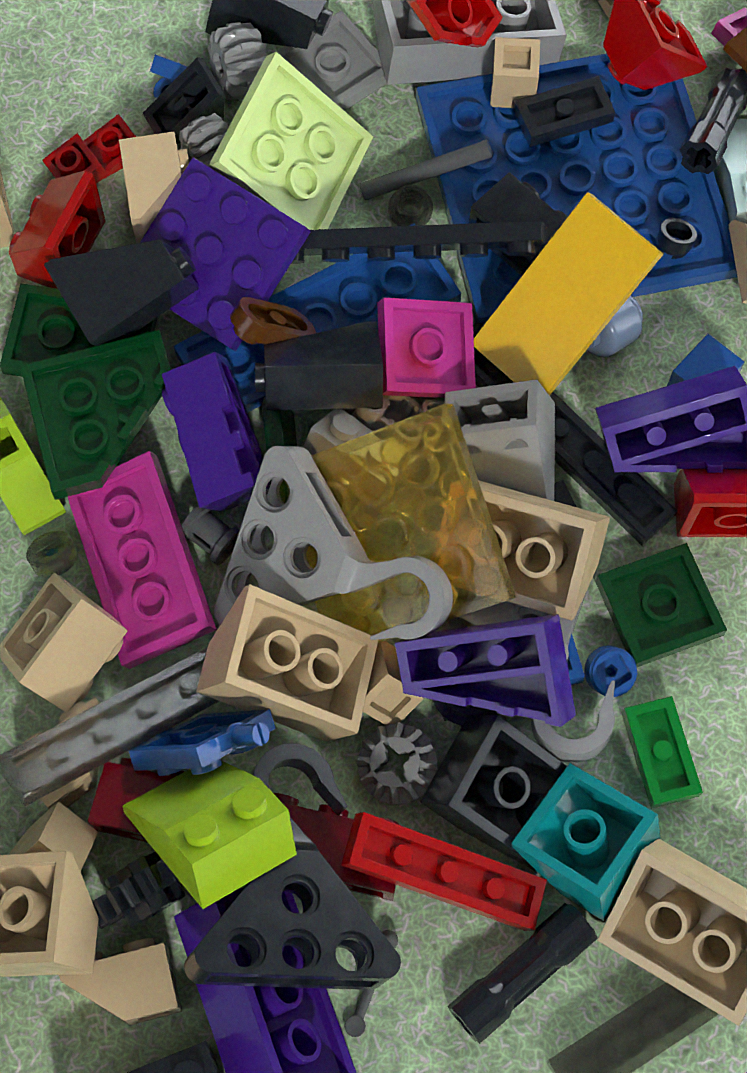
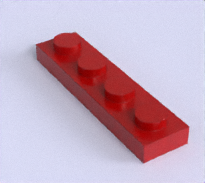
M366 812L356 813L341 863L342 866L523 931H534L536 928L547 879Z

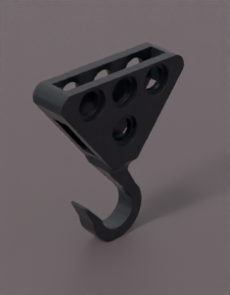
M295 743L278 745L267 751L251 772L252 775L260 778L269 788V776L273 770L280 767L296 768L309 778L313 789L336 815H340L348 807L334 782L333 772L328 762L317 751L305 745ZM290 817L297 855L249 882L184 963L186 976L192 982L202 985L373 990L398 973L401 966V958L319 852L316 844L302 832ZM282 892L295 894L302 902L303 912L293 913L289 911L282 902ZM228 944H239L248 951L250 956V965L248 967L237 966L230 960L227 953ZM283 946H292L301 953L303 958L302 969L292 968L284 961L282 956ZM336 948H344L351 952L355 959V971L346 970L338 963Z

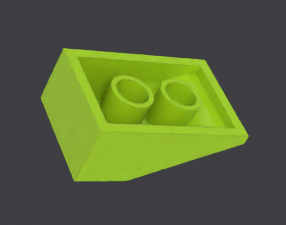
M222 760V765L215 770L193 775L189 769L122 806L126 816L202 909L297 855L289 811L260 778Z

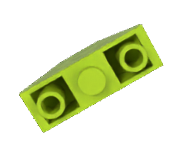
M0 396V497L20 531L25 536L66 513V510L59 499L54 500L46 475Z

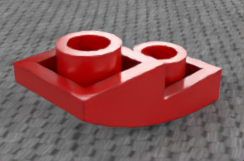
M118 114L84 141L78 133L42 159V161L55 179L88 171L94 174L97 184L123 169L119 139L136 136Z

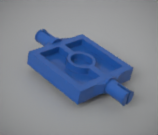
M270 709L201 714L173 728L168 726L162 727L159 730L146 729L141 731L138 735L139 746L130 750L129 754L135 771L157 770L159 776H164L183 769H190L193 775H198L219 768L222 765L220 758L228 754H240L250 751L257 746H263L269 740V732L276 729Z

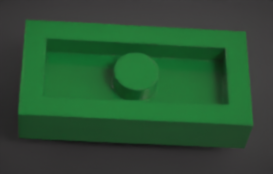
M673 697L625 707L622 711V717L651 809L699 797L703 793Z

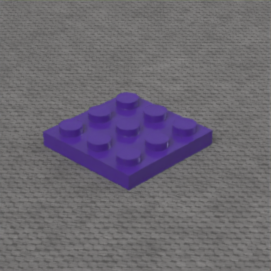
M193 157L140 243L161 239L172 248L177 249L181 247L187 253L196 268V271L191 275L199 289L170 308V310L230 349L237 351L243 340L233 330L234 325L230 320L231 312L243 297H251L263 301L269 300L311 231Z

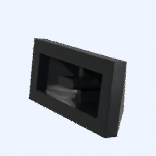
M197 57L143 112V115L154 134L174 131L176 144L181 143L179 140L180 131L192 121L214 113L224 121L225 94L204 59Z

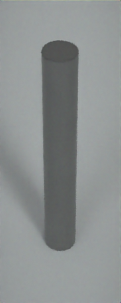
M486 139L360 183V189L363 198L369 200L491 158L493 155L490 144Z

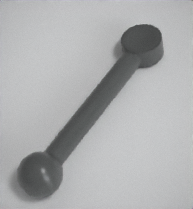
M384 930L382 933L395 949L398 945V936L392 930ZM375 989L363 990L354 1015L345 1021V1031L351 1037H359L364 1033L366 1025L363 1019Z

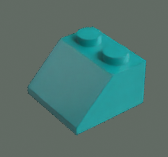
M569 763L511 844L561 895L605 921L612 911L642 849L658 838H661L657 813Z

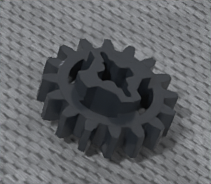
M155 851L132 861L117 873L106 878L104 881L109 890L106 891V894L93 900V905L99 918V928L103 929L108 925H113L122 918L127 921L131 928L159 914L186 895L181 888L183 884Z

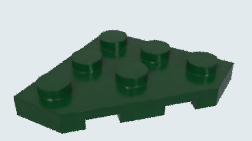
M160 330L20 366L54 500L102 488L161 399L162 389L165 388L162 374L170 371L171 368Z

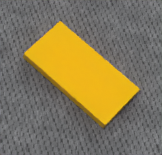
M587 192L474 337V347L514 383L538 380L550 396L663 256V253L598 198Z

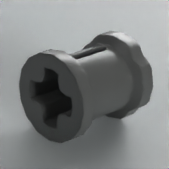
M198 505L190 512L181 525L186 541L192 540L210 554V560L219 566L233 552L240 529L237 527L230 528L213 515L211 509L199 508Z

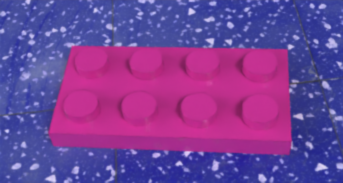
M148 451L116 466L102 488L68 496L102 607L128 630L123 637V644L118 652L121 666L131 669L217 630L157 455Z

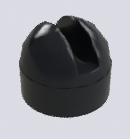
M678 218L666 219L663 221L657 234V247L663 255L664 253L672 255L671 259L683 258L692 249L697 232L685 220Z

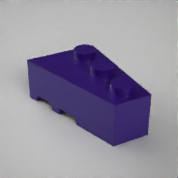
M213 352L163 373L162 377L165 388L162 389V397L168 411L174 416L179 443L185 455L199 508L226 511L249 502L264 456L227 358ZM270 481L266 486V495L270 488Z
M736 366L595 408L606 450L615 472H677V469H706L707 473H723V469H747V384Z
M559 614L440 630L423 637L409 640L402 639L395 642L404 694L465 707L472 705L495 710L497 714L511 717L518 715L545 721V724L562 727L576 716Z

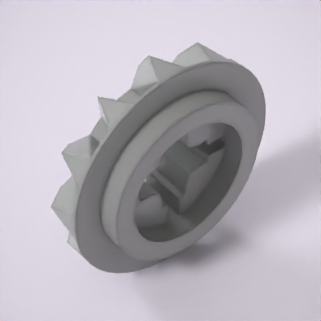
M400 722L377 727L374 733L362 741V748L359 757L356 759L360 782L365 789L379 801L393 805L407 804L423 796L438 767L436 750L430 739L418 728ZM388 745L400 756L407 753L411 755L416 752L415 755L409 757V760L403 764L406 782H403L402 778L393 771L378 773L389 762L387 755L389 753Z

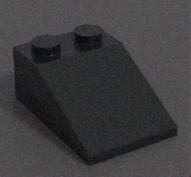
M468 715L420 802L461 831L537 872L512 847L511 843L564 772L567 765L500 716Z

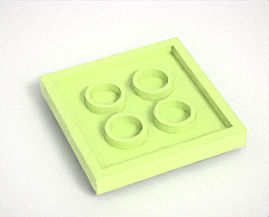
M274 52L264 59L209 166L227 179L304 225L309 230L328 229L374 136L280 54Z

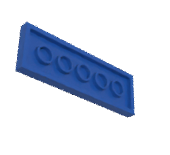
M395 252V260L372 261L367 259V254H353L350 256V261L335 263L270 296L268 302L285 305L297 310L312 323L316 333L367 321H377L378 325L377 302L382 298L461 302L462 293L439 259L413 258V252ZM201 331L173 346L175 355L181 365L213 352L226 357L247 413L262 406L263 398H266V392H256L255 363H265V344H249L242 341L237 351H234L206 332Z

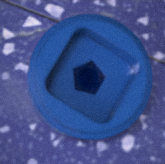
M611 645L601 646L588 656L584 667V675L588 685L594 691L606 696L611 681H615L614 697H618L628 692L634 685L637 677V666L634 658L627 651Z

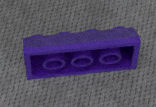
M244 888L233 891L204 909L196 903L174 916L187 957ZM282 892L284 906L293 913H299L293 894ZM228 944L227 953L230 960L237 966L248 967L250 965L248 951L239 944ZM283 946L282 956L284 961L292 968L302 969L303 958L301 953L292 946ZM196 984L226 1073H356L326 988Z

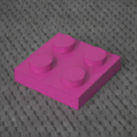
M382 298L377 302L378 332L383 359V395L445 398V392L476 388L472 303Z

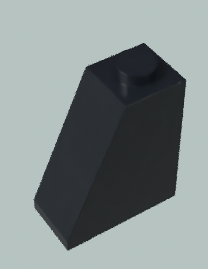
M212 0L205 32L211 35V32L216 31L217 28L225 27L226 24L240 22L241 24L251 23L261 33L262 43L307 49L315 34L324 35L333 16V11L327 9L330 0Z
M161 239L55 258L44 264L89 343L95 346L128 338L199 289L191 275L196 271V268L187 253L181 247L177 249L172 248Z
M367 321L264 345L265 363H255L256 392H266V410L383 408V359L377 321Z

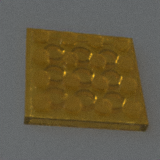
M443 404L311 455L370 561L377 563L407 556H421L441 567L450 581L453 594L452 608L446 621L517 598L453 404ZM284 480L280 485L279 491L282 501L286 503L290 496V488ZM310 545L306 552L308 564L314 569L318 561V554L316 549ZM402 573L357 592L339 593L315 601V605L319 614L373 636L397 625L420 620L425 615L429 606V592L425 583L418 576L411 573ZM393 638L378 639V643L383 642V641H387V640H390V639H393Z

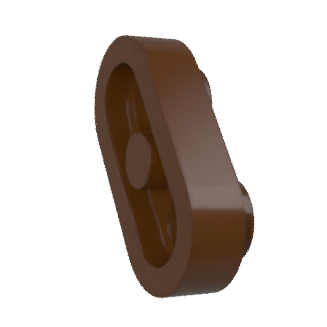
M251 297L241 298L230 314L235 334L249 344L261 343L266 345L316 333L312 323L297 310L285 305Z

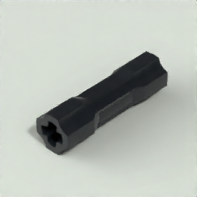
M726 67L718 74L708 92V101L697 123L689 130L679 149L682 154L681 165L692 174L695 172L710 174L718 167L727 149V139L739 115L747 107V72L743 68L733 70Z
M564 903L535 929L534 934L487 976L475 981L447 1007L467 1034L480 1044L510 1017L512 1011L558 969L570 964L598 937L583 915L573 905Z

